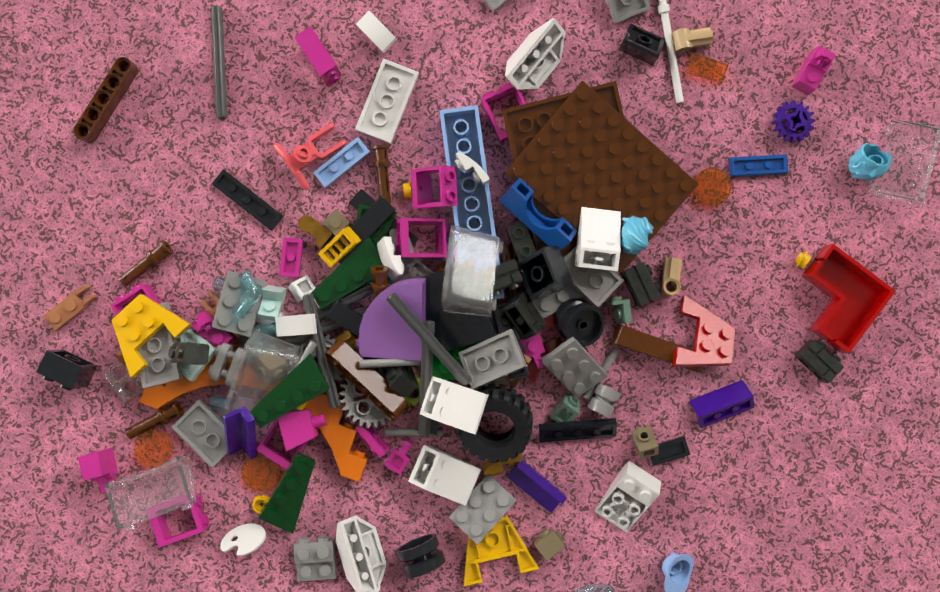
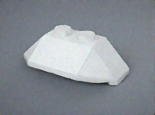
M552 18L531 32L507 61L505 77L517 90L538 89L560 63L566 32L555 18Z
M356 515L338 522L335 541L347 580L356 592H379L387 563L376 527Z

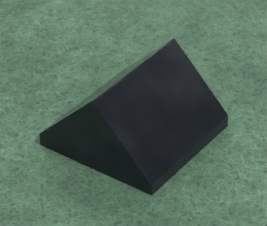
M631 23L619 51L653 66L661 53L665 39Z

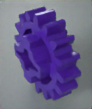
M793 100L790 104L785 102L776 109L777 112L772 115L776 120H773L771 124L776 125L772 131L779 132L777 138L783 136V142L790 139V142L794 143L796 140L800 142L804 140V137L810 136L809 131L814 130L811 124L816 122V120L810 117L814 112L807 111L810 107L809 105L804 108L802 107V101L796 105V101ZM793 110V111L791 112V114H790V113H786V114H785V111ZM796 130H802L798 134H793Z

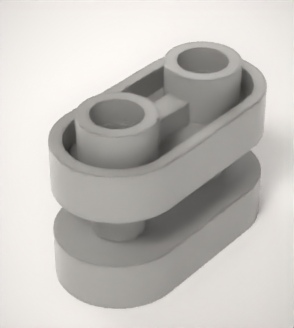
M224 342L216 348L215 356L217 357L215 363L211 364L208 374H210V379L217 382L224 377L226 378L225 384L234 387L238 382L246 360L247 350L238 348L236 352H233V345ZM229 359H231L232 363L228 371L226 370V367Z

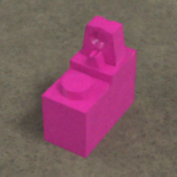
M820 46L816 47L808 54L791 87L806 95H810L817 90L823 76L836 56L835 53Z
M202 311L191 323V327L215 348L224 342L232 344L237 339L231 332L211 328L214 317L209 311Z
M113 447L78 457L83 480L91 479V482L97 481L101 493L111 492L116 489L115 475L118 474Z

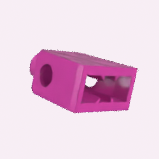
M312 409L293 410L277 419L286 451L317 437V428L327 425L325 415L313 416Z

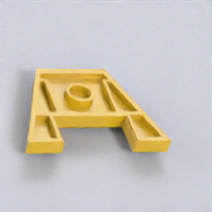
M139 294L111 320L130 378H135L148 366V363L138 350L159 330L166 326L175 338H179L192 326L191 323L144 294Z
M504 515L478 545L468 536L464 586L482 583L479 563L515 554L520 573L539 569V566L507 515Z

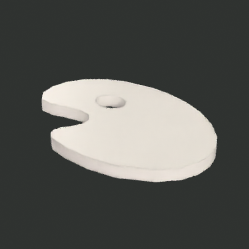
M258 524L240 525L224 536L221 541V550L226 553L237 546V555L239 557L248 555L264 543L266 531Z

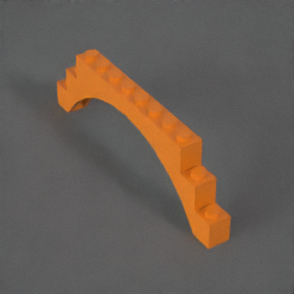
M214 355L195 381L188 380L182 374V380L144 389L139 402L159 409L188 392L206 386L225 384L226 378L222 377L217 382L210 379V374H208L209 368L212 363H215L217 356ZM229 359L226 367V370L228 371L232 363L231 359ZM245 360L236 384L271 391L287 375L284 374V377L268 384L254 371L255 363ZM325 391L309 400L304 409H312L313 416L325 415L327 425L318 428L333 451L340 475L359 482L369 457L365 456L366 453L361 450L355 449L351 451L357 436L355 424L348 421L341 423L345 411H341L344 404L331 409Z

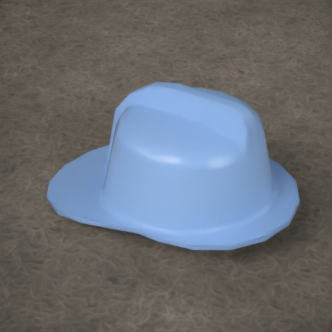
M671 552L664 560L662 571L666 576L664 582L665 592H685L687 590L694 566V560L691 555H679L676 552Z

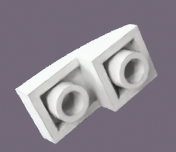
M370 11L356 24L383 53L397 40Z
M461 152L456 153L457 160H455V163L460 171L464 170L467 174L473 170L472 176L477 183L481 182L483 186L490 182L486 172L474 160Z
M384 236L377 243L378 253L382 265L389 268L388 276L392 281H396L403 275L404 264L401 261V255H393L395 247L392 244L391 237Z
M315 314L275 317L277 337L317 333Z

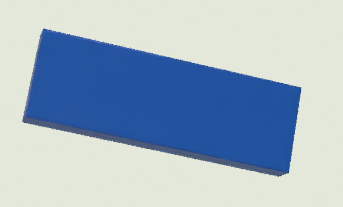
M787 154L728 158L730 177L788 174Z

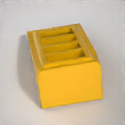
M348 226L343 228L318 255L332 268L358 245L361 239ZM339 240L342 241V243L346 246V248H344V247L341 245V243L339 242ZM333 246H335L341 253L339 254V253L333 248ZM328 250H329V251L333 254V256L335 257L334 260H333V258L327 253Z

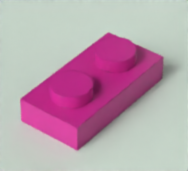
M283 237L279 276L300 278L303 239Z
M363 423L361 427L357 426L355 428L358 436L370 445V450L373 454L381 458L389 451L390 447L371 425L366 429L365 423Z

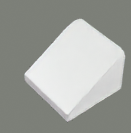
M308 275L291 283L288 288L299 303L303 300V295L311 294L315 286Z

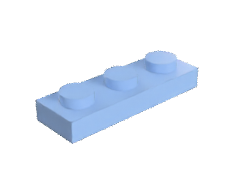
M357 137L313 173L322 185L328 188L368 156L370 151Z

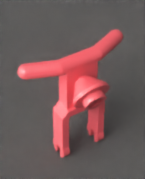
M330 123L308 137L307 144L296 146L290 155L279 143H274L273 148L285 161L304 190H308L310 185L300 170L316 160L323 161L348 143L346 140H343L322 154L313 145L312 142L335 128L334 123Z

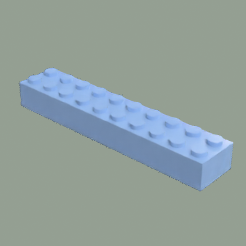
M478 105L439 110L446 163L447 166H456L458 206L452 207L460 265L464 261L472 259L478 273L499 265L500 262L489 183L484 186L481 182L477 183L472 176L473 170L466 174L464 170L460 171L455 163V160H457L456 153L461 152L474 160L487 174ZM501 289L502 294L490 297V294L486 295V300L504 299L503 289Z

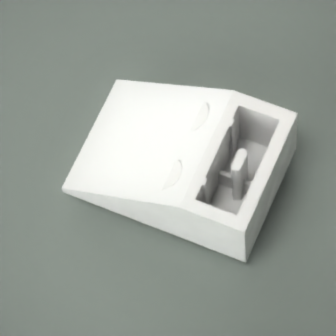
M581 207L574 266L618 271L621 212Z
M432 376L420 415L476 434L488 395Z
M423 445L408 482L466 506L481 469L431 445Z
M628 461L620 470L594 512L627 533L660 495L661 481Z

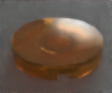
M707 168L698 173L694 178L699 185L693 190V195L703 205H719L726 201L731 193L730 178L721 169Z
M151 429L140 434L135 441L134 455L137 461L145 467L158 468L166 464L172 457L174 451L171 437L164 431Z
M257 453V457L245 460L241 475L247 487L254 491L262 492L269 490L277 484L281 472L279 464L262 453Z

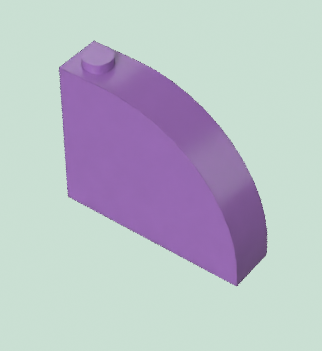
M413 278L399 281L387 287L369 305L363 315L359 338L356 341V349L359 350L360 357L421 361L422 340L386 300L391 293L396 292L423 323L426 319V278Z

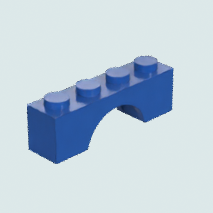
M519 178L499 201L549 247L558 246L561 250L571 242L577 230L564 218L551 219L542 215L533 203L534 190Z

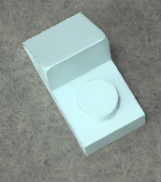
M271 285L262 288L263 299L258 311L259 319L275 321V317L280 315L287 288Z

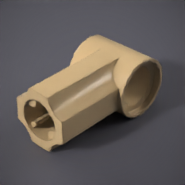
M710 27L695 30L682 28L672 32L676 53L686 52L692 48L707 46L713 43V32Z
M665 257L660 289L661 294L666 297L675 295L680 291L682 259ZM667 282L673 284L674 289L672 292L666 289Z

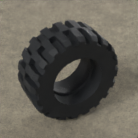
M489 384L488 388L484 386L478 388L477 391L488 395L483 414L487 412L505 414L511 419L514 427L510 431L499 435L490 434L480 426H478L476 434L457 428L458 438L462 441V446L466 450L469 448V453L475 457L477 455L479 460L482 461L488 459L490 463H496V460L507 462L509 457L511 459L518 457V452L523 453L526 445H529L531 440L533 413L531 412L529 402H525V397L522 394L517 395L516 389L512 387L510 390L506 389V385L500 384V387H495V384Z

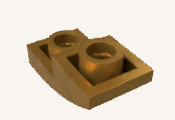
M518 452V457L514 459L509 457L507 462L496 460V463H490V460H487L482 464L484 474L495 476L500 472H504L503 464L514 465L522 461L521 453Z

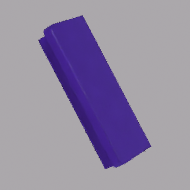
M740 380L691 399L690 404L696 413L699 427L703 428L754 408V396L744 381Z
M246 406L225 415L223 419L227 453L232 455L244 449L250 459L257 457L255 419Z
M523 459L517 462L507 475L512 482L550 513L554 511L559 503L563 504L567 499L563 492Z

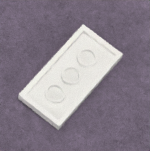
M383 58L355 130L392 144L418 79L419 72Z

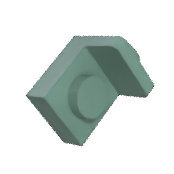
M622 296L611 297L610 302H604V306H614L613 316L616 324L632 323L630 299L622 300Z
M565 393L562 401L550 412L549 417L556 422H570L579 414L580 402L576 397Z

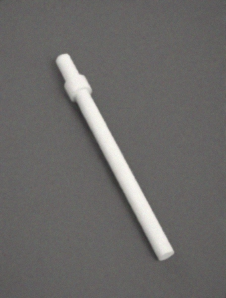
M658 0L659 6L657 8L662 19L676 104L683 103L684 99L668 14L670 13V8L666 0Z

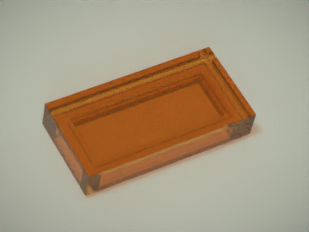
M692 53L685 72L722 84L729 64Z

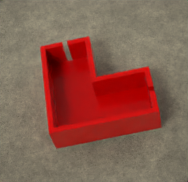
M824 245L814 258L816 261L811 262L802 274V277L832 300L809 330L821 339L827 340L826 343L838 352L850 353L896 290L836 245Z

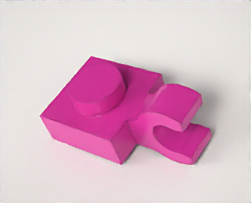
M539 333L526 340L522 339L521 343L524 352L528 357H533L537 369L545 367L540 354L546 351Z
M407 438L400 450L394 447L384 465L401 475L411 458L407 455V452L413 441Z

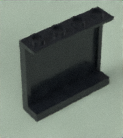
M472 259L464 261L462 265L420 277L426 278L425 320L435 322L434 336L447 351L496 336L498 330Z

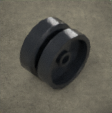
M572 298L565 301L559 306L554 318L555 329L567 340L574 337L582 347L595 343L603 333L605 325L604 316L600 310L581 298Z
M436 534L423 535L403 544L396 550L399 561L406 562L402 568L406 578L422 576L437 569L446 562L443 551L436 549L439 546Z

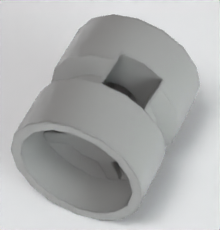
M598 383L594 391L596 396L591 397L587 407L610 418L614 411L613 404L618 402L621 393Z

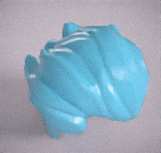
M865 143L849 159V171L852 172L853 178L871 182L888 171L892 162V156L890 153L880 151L878 145Z
M623 217L622 220L624 222L620 233V244L623 251L633 255L641 253L639 251L647 248L648 236L653 233L652 229L654 228L646 217Z

